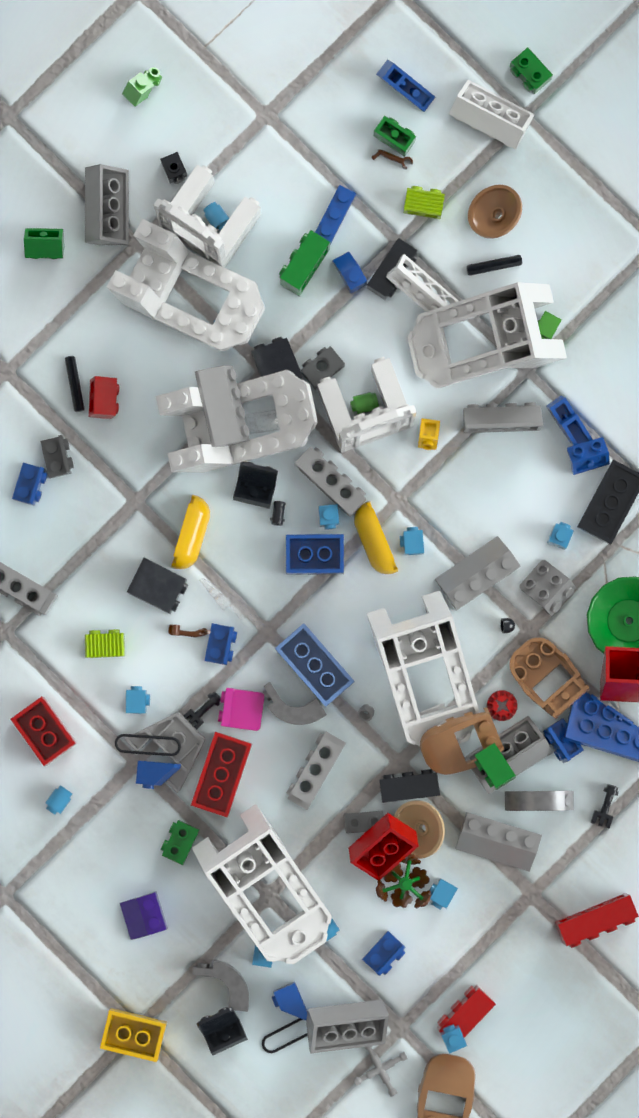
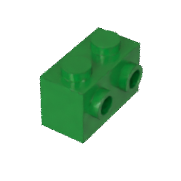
M528 47L514 58L509 66L511 73L523 81L522 84L529 92L532 91L534 94L552 80L553 74Z
M384 115L375 128L373 136L405 157L415 143L416 136L410 129H404L398 125L399 123L395 119Z
M25 228V258L63 259L65 248L63 229Z
M495 743L475 755L476 761L474 763L479 771L483 770L487 775L484 779L490 788L494 786L498 790L516 778L515 773Z
M178 820L177 823L173 822L169 833H171L169 841L165 840L160 849L163 851L162 856L184 865L200 829L181 820Z

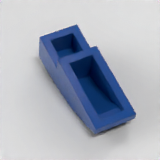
M561 395L546 405L548 411L572 446L593 440L581 419L564 396Z

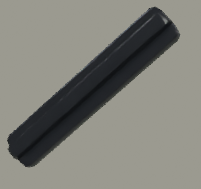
M521 255L470 264L467 265L466 269L467 274L471 276L520 266L523 262Z
M74 356L65 357L73 407L75 412H81L85 408L76 359Z

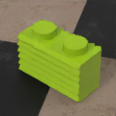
M420 186L407 188L404 214L441 219L445 197L441 190L430 189V191H424Z
M120 629L108 630V633L101 634V630L89 631V634H85V658L125 657L124 633H120Z

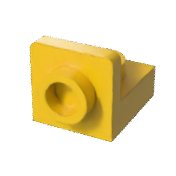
M421 418L418 448L425 450L437 449L440 421Z

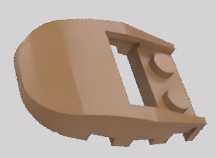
M532 638L518 648L510 659L511 673L523 691L533 702L555 719L589 691V686L585 684L581 674L572 664L570 658L557 649L549 640ZM561 664L571 674L572 678L546 701H543L533 688Z
M487 707L483 708L485 712L473 715L472 712L464 713L465 716L448 718L446 723L439 727L436 725L423 734L420 740V749L426 764L433 771L448 775L476 767L474 763L476 758L465 761L454 734L471 725H474L483 750L493 743L496 744L500 752L504 750Z
M451 1054L435 1055L426 1064L422 1081L419 1084L417 1118H469L475 1097L476 1074L473 1065L466 1058ZM428 1090L466 1098L463 1116L460 1117L424 1109Z

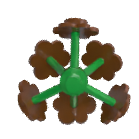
M409 854L401 861L407 864L405 877H402L403 870L401 865L398 864L384 876L385 882L392 881L395 883L399 880L398 884L385 888V884L378 880L376 894L381 900L387 902L388 891L394 890V893L390 896L393 900V906L406 908L413 901L412 896L409 895L408 890H410L418 897L414 905L418 909L419 907H425L430 902L431 891H423L419 894L413 887L423 889L429 883L430 878L426 875L427 871L425 869L421 870L419 867H414L412 873H410L411 865L421 864V860L414 854Z

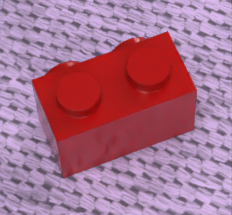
M94 376L90 379L89 417L112 419L118 414L119 404L116 403L120 387L117 384V378Z

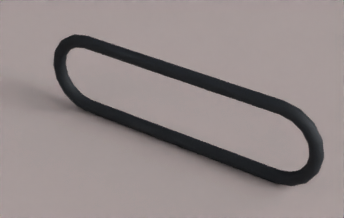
M121 734L115 739V747L122 753L175 756L181 750V743L174 737ZM121 737L174 740L178 744V750L175 753L121 750L117 742Z
M299 1018L277 1029L276 1031L266 1035L262 1040V1048L264 1049V1051H266L267 1053H275L308 1036L306 1033L272 1051L268 1050L265 1047V1040L268 1037L292 1026L293 1024L303 1019Z

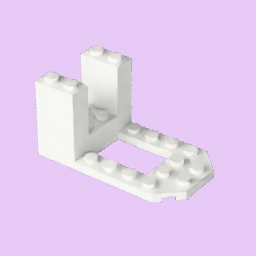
M196 165L171 203L165 199L163 201L157 199L154 209L161 228L176 234L184 245L205 259L225 268L261 216L260 203L252 197L249 199L244 197L218 234V230L210 224L206 226L200 217L193 214L214 185L212 171L204 165L202 167Z
M142 219L134 234V237L144 248L130 277L115 270L107 288L123 305L223 352L231 347L248 343L265 310L257 283L190 252L176 234ZM182 270L230 292L213 325L165 303Z
M517 282L419 314L413 331H410L407 337L415 374L421 379L428 381L433 387L442 388L504 368H537L566 359L563 340L541 339L535 313L536 308L554 303L550 285ZM489 313L497 350L451 364L443 328Z
M380 357L371 364V372L385 409H383V406L377 407L372 410L371 414L366 416L365 413L354 416L352 421L336 378L326 377L317 384L319 396L341 453L413 427L417 412L414 405L409 406L406 403L390 358Z
M289 370L238 383L237 387L241 393V403L273 395L280 432L222 447H212L198 387H187L156 396L160 415L182 416L189 447L168 453L171 472L205 473L305 446L311 430L318 423L310 384L299 379Z
M441 591L422 596L427 614L393 625L385 608L367 613L375 644L388 676L406 740L420 746V740L427 730L436 725L439 727L446 723V719L465 716L464 713L472 712L473 715L480 713L454 620ZM443 657L456 705L420 716L406 668ZM474 725L454 733L459 744L469 740Z
M255 804L240 814L249 832L220 852H218L208 837L192 847L205 875L266 960L295 964L326 942L327 930L332 916L288 854L277 833ZM275 869L303 911L271 932L243 891Z

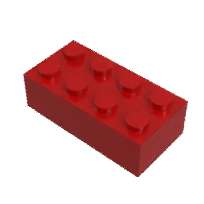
M215 732L191 806L228 818L252 747L251 743Z
M624 893L554 923L563 944L573 948L582 944L581 940L587 938L590 941L600 936L599 933L603 931L610 933L617 930V926L620 924L625 926L636 922L635 918L639 917L631 896Z

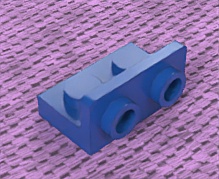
M603 437L567 448L573 475L610 464L609 451Z
M23 462L12 499L35 506L36 502L39 503L42 491H39L41 483L45 484L47 478L46 469Z
M212 623L204 661L222 665L232 662L234 651L230 650L231 644L235 643L237 638V632L234 631V627Z
M387 931L362 960L377 975L380 976L382 973L386 975L392 968L390 964L395 959L399 961L406 953L404 951L406 947Z

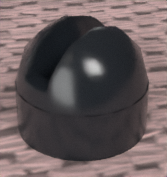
M501 618V632L503 634L512 632L515 629V622L510 618Z

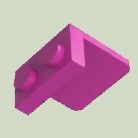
M226 688V691H222L221 703H224L223 711L219 710L218 722H221V726L258 731L261 727L264 694L261 692Z

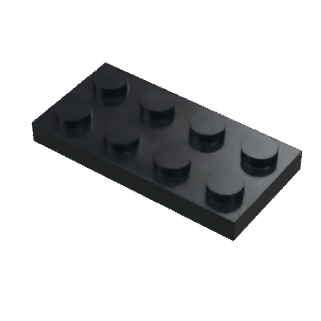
M613 459L577 528L611 545L639 493V473Z

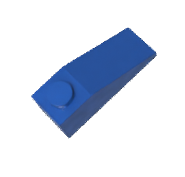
M388 59L376 74L423 112L435 99L432 93Z

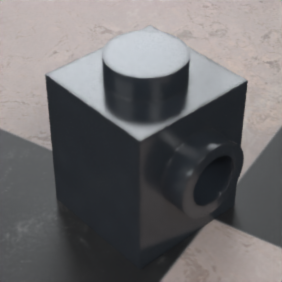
M178 152L160 159L170 184L173 182L178 184L185 180L187 172Z

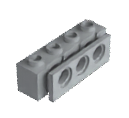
M310 446L295 462V466L330 500L338 504V507L345 514L351 517L366 501L364 497L366 493L359 487L355 489L350 484L352 480L346 474L341 475L336 471L338 467L331 460L327 462L322 458L324 454L317 447L313 449ZM314 464H321L323 466L322 471L315 472L312 469ZM331 476L335 477L337 479V483L335 485H329L326 482L327 478ZM345 489L349 490L351 496L343 498L340 492Z
M0 562V573L4 574V580L0 582V593L6 597L9 594L15 597L14 602L23 607L25 604L31 606L30 611L38 616H41L42 613L47 615L58 595ZM19 582L21 589L18 592H13V585ZM32 592H37V600L30 602L29 595Z
M325 732V734L320 733L315 742L318 744L315 751L310 750L305 759L309 762L305 768L301 766L296 775L299 778L295 785L291 783L286 792L289 795L287 799L306 810L310 807L346 744L328 732ZM323 747L330 750V756L326 759L321 758L319 755V751ZM317 764L320 766L321 771L318 775L310 773L309 768L311 765ZM308 781L311 784V789L308 792L301 791V782Z

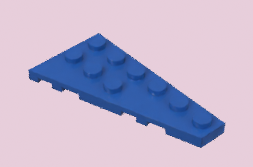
M587 692L571 705L564 740L639 762V727L634 725L633 721L611 706H606L596 696L590 695Z

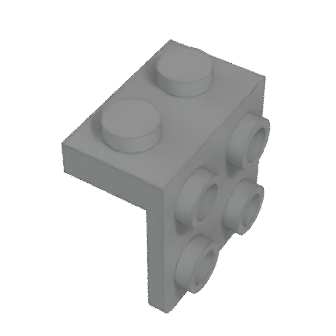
M542 560L519 586L524 593L540 604L551 617L560 610L561 605L576 590V586L572 581L546 560Z

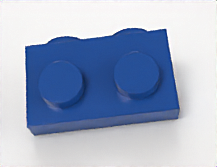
M564 718L543 730L548 744L552 745L555 749L554 754L557 759L566 763L584 751L580 744L563 739L567 725Z

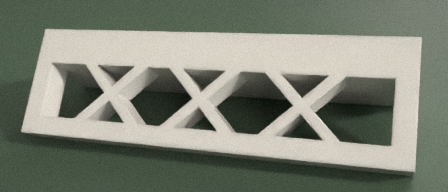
M405 254L400 257L397 265L386 276L426 312L448 305L446 300L451 304L459 301ZM403 263L409 267V270L403 266ZM418 276L423 279L424 283L419 280ZM432 288L437 291L438 295L433 292Z

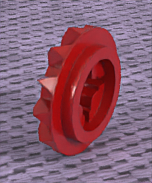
M500 690L494 692L488 698L487 708L491 717L498 721H506L515 715L517 700L512 693ZM508 699L505 706L509 711L502 709L496 712L499 705L495 700L503 702Z

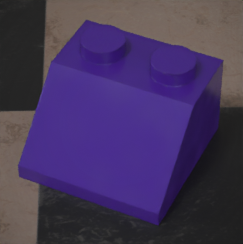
M157 891L120 903L131 940L168 929Z

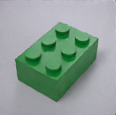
M312 230L302 236L299 242L301 243L299 249L293 250L289 257L290 263L288 266L284 265L279 272L280 285L299 297L330 250V242Z

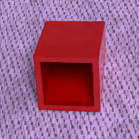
M605 647L600 678V701L639 703V648Z

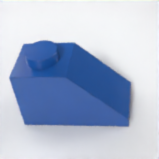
M350 252L332 260L350 294L367 285L366 277Z
M138 760L136 784H143L142 788L154 789V785L161 786L181 768V764Z
M295 982L273 991L274 996H272L275 1007H280L283 1012L307 1020L308 1011Z

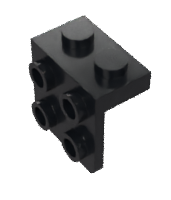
M241 462L233 500L270 509L278 471L269 466L264 467L252 462Z
M232 1007L222 1008L218 1013L212 1016H205L197 1023L212 1056L248 1040L241 1021Z

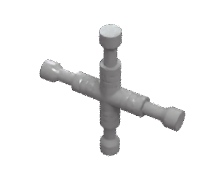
M372 1046L365 1047L371 1055L370 1058L375 1068L367 1071L361 1077L354 1078L356 1086L360 1085L362 1081L368 1078L371 1079L379 1074L383 1083L388 1088L390 1097L397 1094V1091L392 1087L386 1070L395 1066L399 1061L408 1059L405 1052L393 1060L390 1059L381 1063L378 1055L374 1053Z

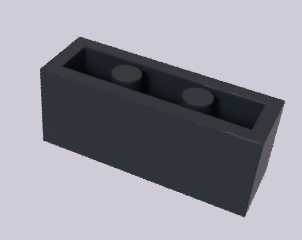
M398 237L366 288L384 300L388 296L391 298L397 288L395 284L386 278L388 272L397 265L403 254L415 263L418 259V256H416L417 249ZM403 263V266L407 269L408 266Z
M432 769L421 770L419 775H414L413 771L402 773V777L396 778L394 774L383 775V779L379 780L382 803L440 796L437 772L433 773Z

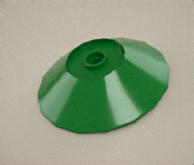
M639 577L616 578L603 585L591 599L587 612L588 633L595 647L603 654L606 646L639 648ZM627 617H630L632 619V623L630 625L626 623Z

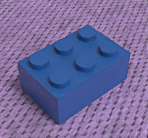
M344 534L286 535V575L344 574Z

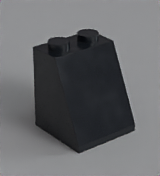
M275 338L271 344L266 346L264 343L259 344L251 351L260 377L289 370L296 377L303 380L302 373L287 338Z
M144 557L127 593L171 614L172 611L176 612L180 601L177 600L180 594H185L188 584H186V578Z

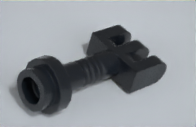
M216 692L209 693L207 695L209 700L196 712L191 708L183 715L186 719L189 715L192 717L189 723L192 724L195 721L197 724L193 727L196 730L204 723L201 717L214 704L216 706L221 704V697Z
M610 784L604 787L603 791L606 792L601 811L594 810L591 819L592 824H595L598 817L600 818L598 826L602 827L605 819L607 820L605 828H610L613 816L609 815L608 812L613 796H618L619 791H617L618 787Z

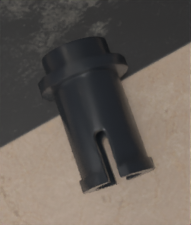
M274 501L272 518H270L271 524L283 526L286 503Z

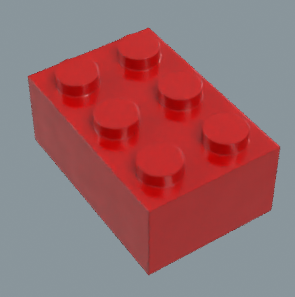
M43 696L11 718V721L43 766L49 765L78 744Z
M387 813L348 847L350 863L376 880H381L419 845L416 831Z
M478 985L475 987L470 986L464 993L466 997L461 1002L457 1000L451 1006L452 1011L449 1015L444 1014L437 1021V1029L442 1033L445 1027L454 1024V1026L460 1027L465 1038L496 1005L495 1002Z

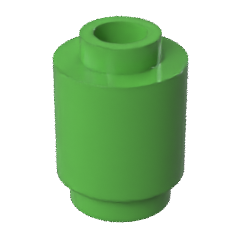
M368 392L353 396V401H350L352 411L357 412V415L371 412L379 407L376 393Z

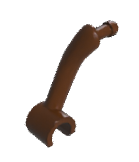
M378 149V152L371 157L372 160H375L381 155L401 163L403 169L406 170L405 161H409L413 165L411 157L401 158L381 149Z
M170 624L168 633L174 636L195 638L210 634L211 631L206 628L197 631L180 630V625Z

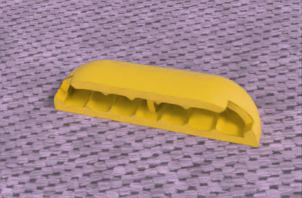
M192 495L175 548L171 568L186 569L192 566L198 559L210 519L209 506L199 496Z
M370 501L362 504L355 513V528L371 566L382 574L396 573L398 568L394 562V557Z

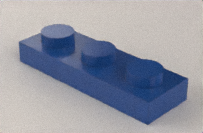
M341 185L338 186L315 233L328 240L330 245L356 196L355 192Z

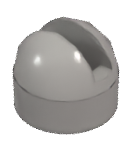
M364 704L358 711V717L363 721H370L374 716V708Z

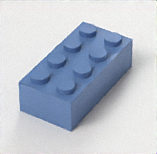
M304 623L275 648L325 707L355 682Z

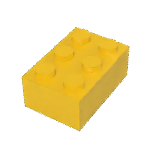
M110 1008L100 1049L157 1062L167 1021Z

